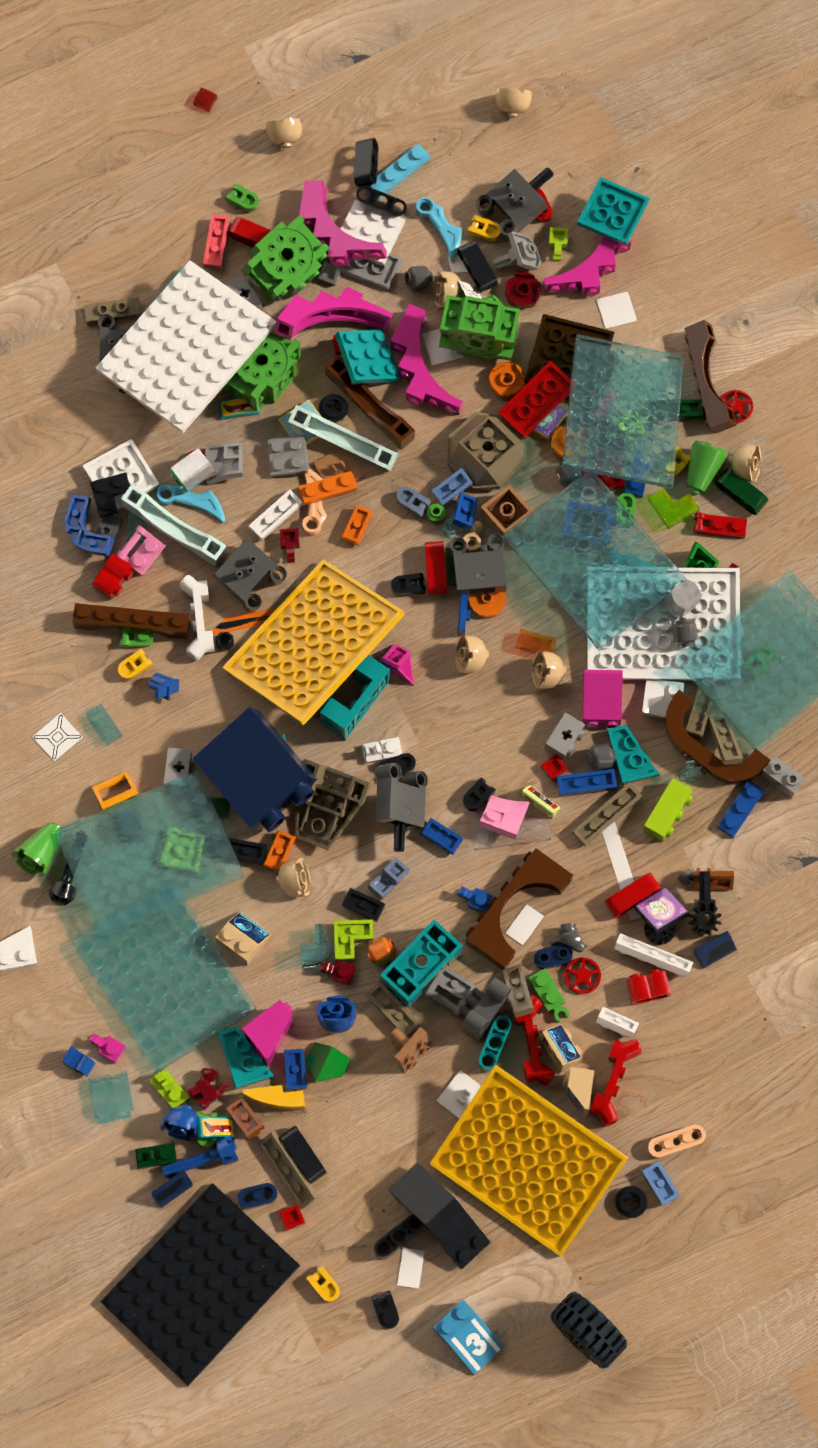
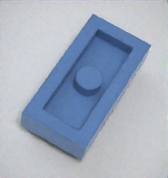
M460 468L432 491L444 506L471 486L473 482L463 468Z
M659 1161L642 1171L643 1176L662 1207L680 1196Z

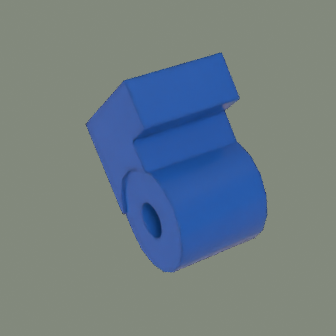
M73 1046L70 1047L62 1060L64 1065L86 1077L96 1064Z

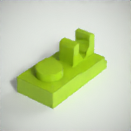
M165 1068L149 1080L171 1108L181 1106L189 1099L186 1092Z

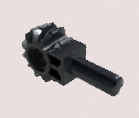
M710 871L699 872V899H694L692 910L695 912V915L689 914V917L694 919L689 922V925L694 926L693 931H699L701 936L705 934V931L707 935H712L711 929L717 932L718 928L715 925L722 924L721 921L717 920L722 915L721 913H716L718 910L716 900L711 899ZM708 914V923L702 924V916Z

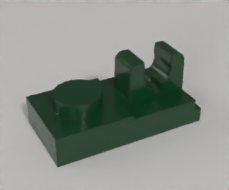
M175 1143L135 1149L138 1170L177 1162Z

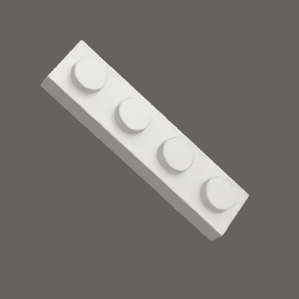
M621 933L614 947L615 950L622 954H628L642 962H648L660 969H666L677 976L686 978L693 964L689 960Z

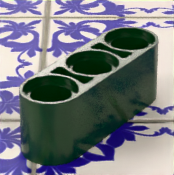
M726 468L714 482L719 490L752 515H757L768 502V498L744 478L736 475L730 468Z

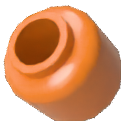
M382 937L368 946L369 952L367 956L372 964L376 963L378 966H383L396 957L397 949L391 939Z

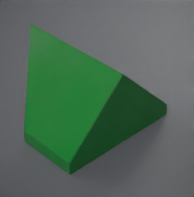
M694 542L684 568H716L719 560L698 542Z
M315 1042L306 1060L315 1082L342 1077L351 1058L333 1046Z

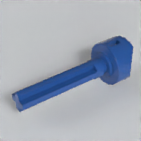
M227 1136L216 1140L217 1149H212L163 1166L164 1176L167 1178L181 1171H187L219 1159L224 1165L237 1162L238 1157L235 1152L237 1147L233 1137Z

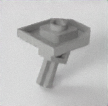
M513 231L508 233L512 248L508 250V254L493 260L495 268L500 269L513 264L514 266L518 265L533 271L537 270L541 264V259L533 241L523 234Z

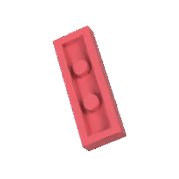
M211 215L203 267L222 269L230 216Z

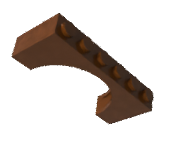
M537 848L533 852L529 851L523 859L525 863L521 867H516L512 873V880L510 882L506 881L500 889L502 893L498 898L495 896L488 905L490 906L489 910L486 913L484 911L477 919L479 923L475 928L471 927L465 935L467 937V945L501 970L508 966L516 953L505 940L500 927V915L507 901L516 893L535 887L547 888L561 895L573 879V874Z

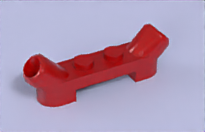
M530 995L535 1012L517 1018L514 1015L516 1026L524 1025L530 1060L523 1062L526 1082L537 1080L542 1085L548 1086L553 1080L555 1072L540 1062L539 1056H542L541 1045L536 1042V1037H539L537 1025H533L532 1021L541 1009L542 1002L537 997Z
M616 1039L614 1041L608 1060L615 1062L604 1095L596 1093L589 1112L597 1115L603 1126H610L618 1121L619 1117L611 1103V1098H616L620 1086L616 1084L618 1078L622 1079L626 1070L623 1067L624 1062L642 1053L641 1046L636 1039H631L625 1043Z

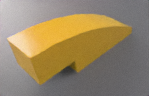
M282 1085L243 1089V1096L263 1106L282 1110H305L303 1090L283 1093Z

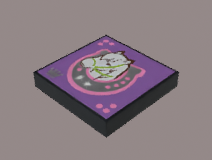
M667 887L634 905L635 911L657 935L689 916V911Z

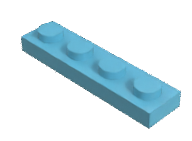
M417 144L377 176L376 184L368 185V187L387 194L429 161L430 155ZM364 189L365 192L370 196V192L367 189ZM379 196V197L376 199V202H377L379 199H381L383 196Z

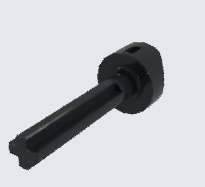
M77 832L61 880L51 883L49 895L52 902L65 906L75 898L77 889L71 884L88 838L83 832Z

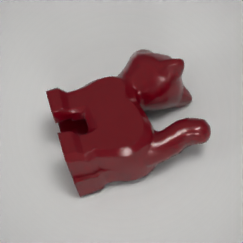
M204 1067L200 1071L201 1078L187 1092L193 1099L200 1094L202 1099L197 1100V1102L206 1110L210 1104L218 1100L225 1089L230 1086V1083L228 1081L223 1082L216 1089L210 1083L218 1076L217 1070Z

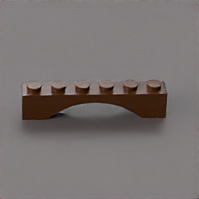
M702 320L685 327V340L690 348L689 357L694 364L693 373L698 381L697 390L702 397L701 406L706 413L707 418L705 422L707 427L719 433L736 426L733 408L718 396L711 381L710 359L716 342L712 324Z
M339 354L325 365V375L400 450L415 439V430L401 416L391 411L376 398L364 383L352 384L345 362Z
M75 603L72 620L76 629H134L178 639H188L190 624L189 614Z

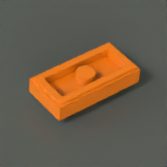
M356 505L341 539L359 546L373 516V511Z
M278 830L263 866L279 872L281 866L288 859L296 837Z

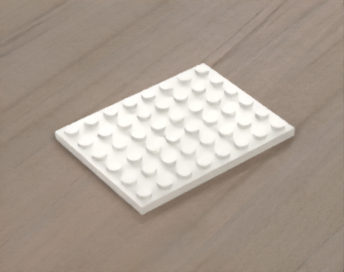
M189 261L97 365L96 371L181 433H184L275 328L276 321L195 263Z
M588 567L587 670H623V680L740 681L739 568ZM688 579L698 586L702 599L694 610L679 620L691 619V622H695L698 639L692 642L693 646L681 647V644L674 642L672 626L676 624L678 619L671 616L667 611L665 599L672 589Z

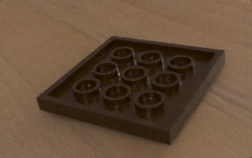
M543 314L524 383H528L549 361H552L577 385V388L570 395L596 401L615 332Z

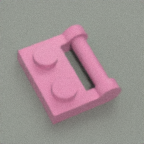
M138 525L137 531L116 555L131 564L138 573L144 575L166 545L141 525ZM144 535L146 537L144 542L131 558L128 557L127 554L141 536Z

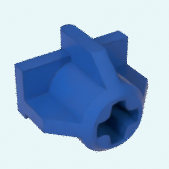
M155 673L150 679V688L155 690V698L170 700V694L179 692V679Z

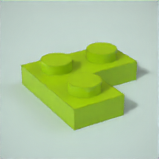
M373 920L334 921L335 961L355 960L354 941L374 940Z

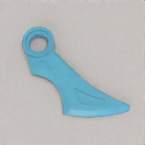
M420 198L416 204L417 214L420 217L429 218L446 244L450 261H453L457 254V248L460 247L462 228L448 223L444 217L443 208L434 204L430 198ZM422 204H427L430 206V209L428 211H422L420 209V206Z
M162 485L157 490V500L162 505H171L175 501L201 509L222 523L225 522L222 507L211 490L203 493H193L190 491L186 493L183 488L180 489L179 485ZM169 491L172 496L169 499H164L161 497V493Z

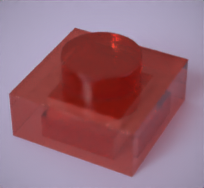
M201 87L193 101V105L210 112L218 98L217 94Z

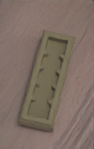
M139 297L84 305L87 324L98 323L99 317L103 314H109L114 320L133 318L141 313Z
M700 680L685 727L689 735L698 738L703 737L719 684Z

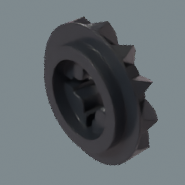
M327 395L319 403V413L321 417L331 422L343 421L344 417L348 414V403L340 395ZM336 404L339 411H334L331 414L329 407L332 408Z
M645 923L644 932L650 942L663 945L673 939L675 925L664 930L665 934L661 932L657 935Z
M624 1187L615 1198L616 1208L621 1215L627 1218H637L647 1208V1197L638 1187ZM632 1194H634V1202H637V1205H633L629 1210L628 1203L623 1200H629Z

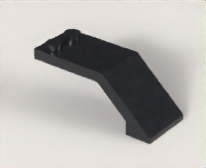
M419 1163L413 1165L388 1189L398 1203L403 1205L427 1228L459 1269H463L491 1243L456 1198Z

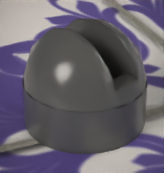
M688 868L677 879L684 885H690L689 880L694 881V874Z

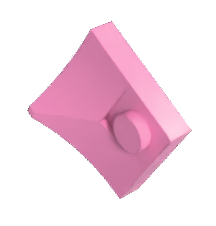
M491 795L479 826L515 840L530 802L511 801Z

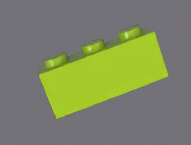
M672 778L646 821L643 831L662 842L666 837L670 838L675 829L672 827L675 821L679 823L684 814L682 812L685 805L689 806L694 797L691 795L693 789Z

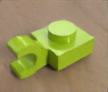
M550 227L549 247H554L553 260L561 261L562 248H567L568 228Z

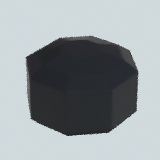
M220 632L216 637L217 648L221 651H229L234 646L233 635L229 632Z

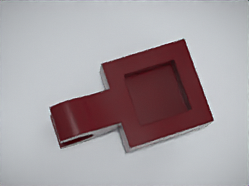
M298 528L279 529L281 549L287 550V563L295 562L294 549L300 548Z
M337 960L334 966L322 961L320 972L332 974V981L351 985L356 965Z

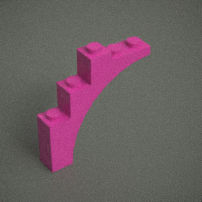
M305 180L299 215L305 220L303 223L308 229L314 228L316 238L322 244L326 243L329 246L328 258L332 266H350L351 259L379 260L387 258V251L383 243L357 239L345 233L333 222L328 214L326 203L327 189L322 180Z
M603 236L594 253L582 264L563 274L544 278V292L557 293L564 290L573 292L580 289L581 296L591 297L599 294L601 287L599 274L608 275L615 272L616 261L614 252L624 253L630 251L631 240L627 246H624Z
M346 287L339 298L321 291L313 302L295 295L277 318L274 333L291 340L301 330L317 323L328 321L359 322L387 331L390 327L393 313L363 300L362 293Z
M409 304L391 339L393 351L398 354L404 353L398 366L400 376L407 380L412 379L406 391V400L415 406H423L424 402L427 401L432 406L444 408L450 414L456 413L459 415L462 410L463 401L450 395L437 384L430 375L422 358L420 335L426 319V310Z

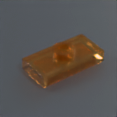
M520 629L515 648L535 654L543 651L554 652L557 638Z

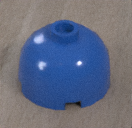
M340 995L330 996L326 998V1002L318 1004L316 1008L318 1021L326 1031L342 1033L353 1026L356 1020L355 1002L349 1001L348 997Z
M189 1105L170 1108L165 1113L160 1129L163 1132L164 1129L168 1130V1135L185 1141H190V1138L194 1137L195 1141L198 1139L197 1118L199 1116Z

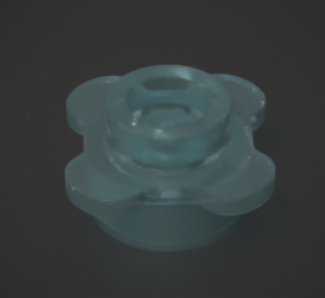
M449 517L444 524L440 525V531L447 534L449 539H453L457 532L462 531L461 527L452 524V517Z

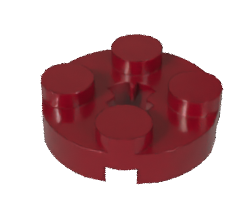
M518 272L506 282L505 296L508 303L512 306L523 309L532 308L541 297V283L531 273ZM521 287H525V289L528 292L522 294L520 291H518V289H521Z

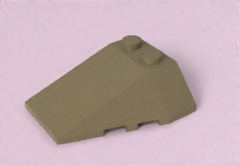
M303 759V763L318 780L310 786L315 791L312 797L304 804L298 806L295 820V837L325 850H330L365 802L371 783L337 769Z

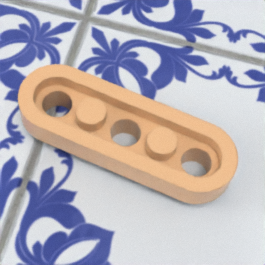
M692 1125L653 1138L648 1144V1152L654 1158H662L698 1146L705 1140V1130L699 1125ZM692 1133H697L699 1138L693 1139ZM678 1139L680 1145H674L673 1140ZM659 1145L661 1151L656 1152L654 1146Z

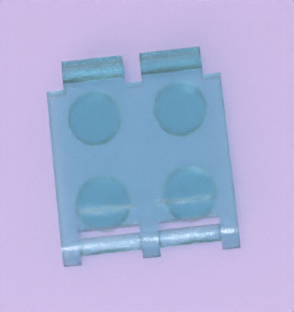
M127 1071L113 1076L108 1074L104 1078L88 1079L94 1117H99L100 1124L114 1121L113 1114H117L118 1120L131 1118V1111L134 1110Z

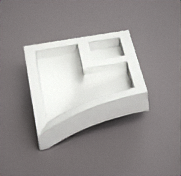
M646 680L642 714L665 719L666 710L671 699L678 690L684 691V683Z

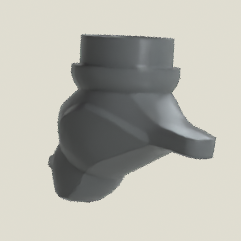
M574 923L562 924L560 929L561 935L557 939L550 941L551 945L563 944L578 953L583 952L587 947V944L582 942L581 935L577 933L578 929Z

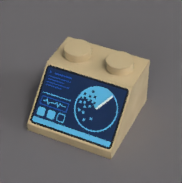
M240 911L226 923L215 938L220 946L248 966L270 938L271 934Z
M562 1024L543 1031L540 1038L560 1073L581 1062V1055L583 1054L577 1044L574 1045L571 1041L572 1035L567 1027L564 1028Z
M570 1067L569 1072H565L563 1087L566 1088V1095L582 1116H587L590 1107L594 1070Z

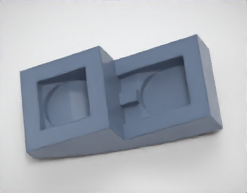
M395 858L369 884L368 889L382 901L403 880L410 870Z

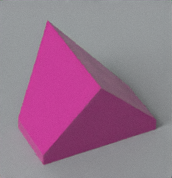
M394 644L382 657L381 664L390 669V674L414 686L411 651Z

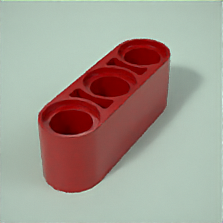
M235 217L227 234L232 239L253 248L272 230L244 218Z
M444 541L425 542L428 595L447 594Z
M649 872L610 896L604 903L612 915L618 918L633 909L634 905L660 891L662 888L652 873Z

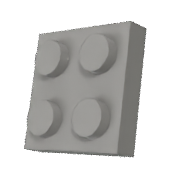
M305 435L268 439L271 477L309 473Z

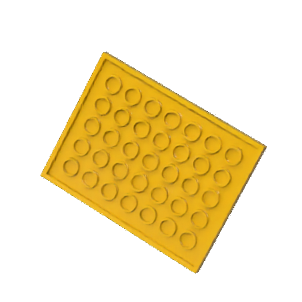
M322 560L222 668L233 678L304 725L405 614L400 608L327 561Z
M495 1065L430 1162V1165L562 1257L629 1157Z

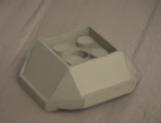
M475 412L448 435L447 466L454 473L463 468L473 482L469 486L472 491L500 489L527 465V440L516 432L500 415ZM490 447L492 448V450L485 451L483 448Z

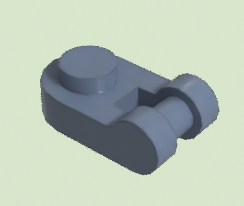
M409 487L400 488L397 492L398 504L419 518L423 516L424 509L431 504L427 497ZM415 500L420 503L418 507L413 504Z

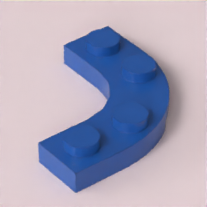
M72 494L65 517L66 532L70 539L84 552L109 557L114 543L113 537L89 532L85 524L92 499L87 496Z

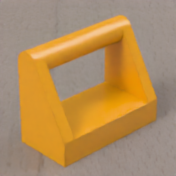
M127 771L92 787L104 815L140 799ZM127 780L131 789L105 801L102 800L99 794L100 791Z

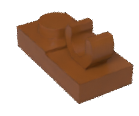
M697 868L695 871L694 890H699L700 868ZM707 868V871H710L711 890H733L734 871H711L710 868Z
M243 1097L226 1108L248 1140L259 1135L260 1131L265 1128Z

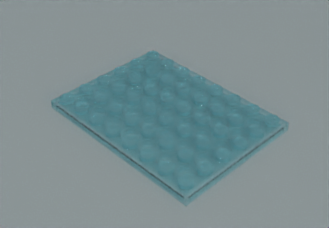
M577 334L574 345L562 467L672 489L675 474L684 356Z
M592 469L503 535L507 543L598 650L663 602L672 589L687 580Z
M791 570L785 573L680 666L754 750L755 748L757 750L763 748L818 698V600Z
M198 770L54 831L100 939L244 877L238 859Z
M173 880L72 942L156 1074L216 1036L218 1032L227 1029L257 1009Z

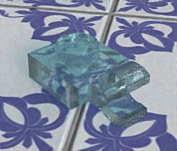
M694 760L686 761V766L680 770V782L699 780L701 775L700 768H694Z

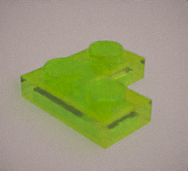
M664 488L648 497V501L668 529L700 511L699 505L690 493L676 502L671 499Z

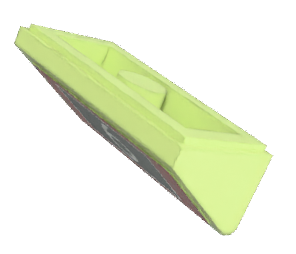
M528 786L523 789L522 797L548 817L553 819L560 810L557 804L534 787Z

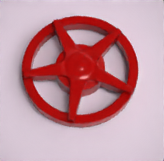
M731 390L721 397L727 405L733 408L735 415L740 414L743 417L736 419V423L744 422L751 416L753 401L747 393L740 390ZM734 394V399L724 401L727 396ZM737 394L744 396L747 400H739ZM750 404V411L745 415L743 406Z
M580 957L572 960L567 965L564 978L567 986L573 992L588 994L593 992L600 984L601 971L596 962L589 958ZM582 961L581 968L577 970L569 969L574 963ZM585 961L591 963L596 970L589 971L585 968ZM568 972L575 975L576 981L573 986L569 983ZM598 973L597 983L592 986L589 981L590 977ZM580 983L587 984L590 989L578 990L575 987Z

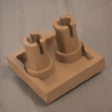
M421 1027L411 1038L398 1028L394 1029L390 1034V1038L393 1039L392 1043L400 1049L395 1059L399 1069L404 1073L412 1070L417 1064V1059L421 1055H425L430 1049L431 1042L427 1032Z

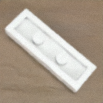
M288 490L249 525V529L262 541L299 509L303 502L291 490Z

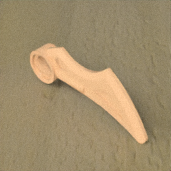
M309 468V473H303L306 484L322 480L318 474ZM322 501L308 505V516L302 522L303 531L307 535H317L327 517ZM313 521L317 524V527L309 529L306 526L307 523Z

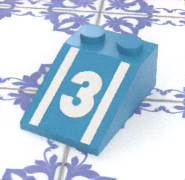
M464 1300L433 1327L434 1332L474 1375L504 1348L501 1342Z

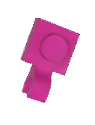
M93 1033L89 1039L91 1043L101 1048L98 1052L100 1055L115 1064L126 1045L110 1036L105 1041Z

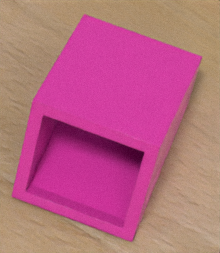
M584 670L582 678V723L587 727L594 728L598 727V725H606L607 728H615L620 726L622 720L623 670Z
M278 1000L242 1028L244 1037L267 1067L271 1065L293 1024V1010L287 1002L283 1004L281 1000Z

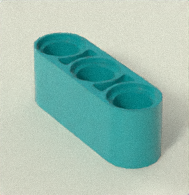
M500 1015L496 1017L479 1056L478 1066L483 1072H491L498 1062L511 1028V1021L507 1016ZM504 1022L507 1024V1028L500 1030L497 1028V1023ZM491 1040H497L499 1041L500 1046L498 1048H492L489 1045V1042ZM484 1058H490L493 1061V1064L491 1066H485L483 1065L482 1060Z

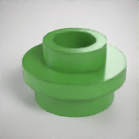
M432 504L428 507L427 517L429 520L440 522L444 519L446 511L442 505ZM438 510L440 513L436 515L433 511Z

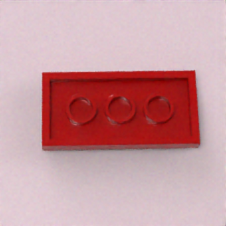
M549 361L498 414L526 439L577 388V385L552 361Z

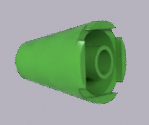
M693 441L687 478V487L690 488L689 492L697 495L700 492H705L726 460L727 451L720 447L716 449L707 442Z
M56 823L44 825L12 852L13 858L16 856L18 859L16 863L26 872L32 875L38 873L40 874L38 877H43L48 870L63 835L61 827Z

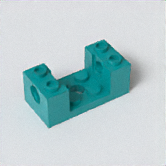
M369 655L353 671L355 672L354 680L364 687L361 690L362 695L358 700L354 699L349 707L351 710L332 697L328 702L325 701L319 709L321 711V724L345 741L390 682V669Z
M434 919L380 974V981L409 1008L422 995V989L446 964L450 966L462 953L463 945ZM423 956L427 959V963L424 966H419L416 963V959Z

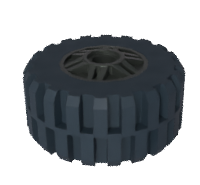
M577 1292L569 1293L551 1313L550 1318L561 1333L586 1358L602 1369L608 1368L627 1347V1340L618 1328L595 1305Z

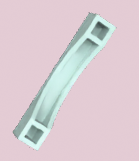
M298 405L295 406L288 421L390 471L399 455Z
M131 484L121 498L122 507L216 567L225 554V544L213 536L203 533L179 520L133 484Z

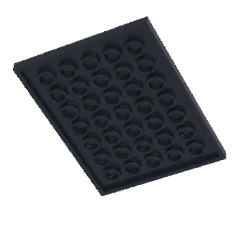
M212 1183L100 1302L189 1387L294 1274L300 1265Z

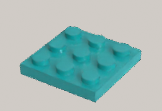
M600 177L577 221V225L627 246L650 202V198Z
M384 330L338 331L335 334L352 384L397 382L401 379Z

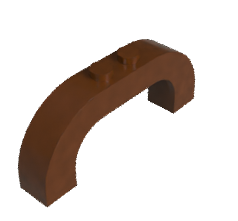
M678 690L667 707L665 728L671 743L682 753L681 756L690 763L693 761L697 764V769L703 774L708 773L712 777L727 783L745 782L753 779L763 771L771 760L756 748L741 764L723 765L722 760L689 736L684 728L683 719L694 700L681 690Z

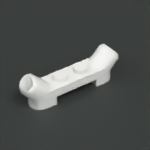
M186 575L181 580L179 586L183 592L194 599V603H190L191 614H195L196 621H192L193 632H197V637L186 648V653L193 660L198 661L205 653L215 652L213 632L205 631L202 602L209 601L207 580L197 581L191 575Z

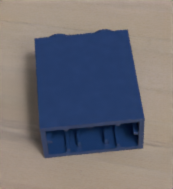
M248 707L192 758L247 825L252 829L260 831L265 828L267 832H271L280 826L286 819L282 811L292 802L298 807L309 800L315 792L310 786L318 780L259 710Z

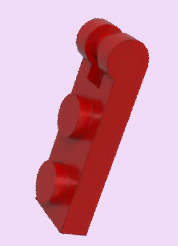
M702 512L694 514V520H696V524L693 526L694 533L745 539L747 519L709 515ZM703 522H708V527L703 526Z

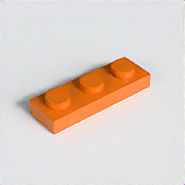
M352 471L298 486V491L305 506L357 491L358 487Z

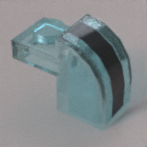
M315 924L316 943L300 944L302 968L319 966L322 964V961L326 962L331 955L332 942L324 943V941H328L327 929H323V924Z

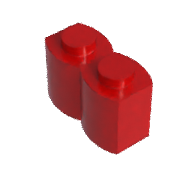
M112 554L94 579L92 586L110 599H113L115 596L118 597L123 589L122 584L125 581L128 582L133 576V567L120 557Z
M655 969L649 971L648 975L641 976V973L629 976L630 979H627L626 985L631 1004L637 1005L670 997L671 990L666 972Z

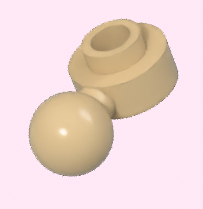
M473 520L472 527L469 530L470 533L463 537L467 543L466 552L468 553L477 552L481 546V538L478 535L483 531V524L478 520Z

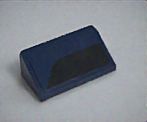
M726 931L699 946L693 953L704 969L733 953L737 948L730 933Z
M181 1171L154 1190L151 1195L159 1207L162 1208L191 1188L193 1183L187 1173Z

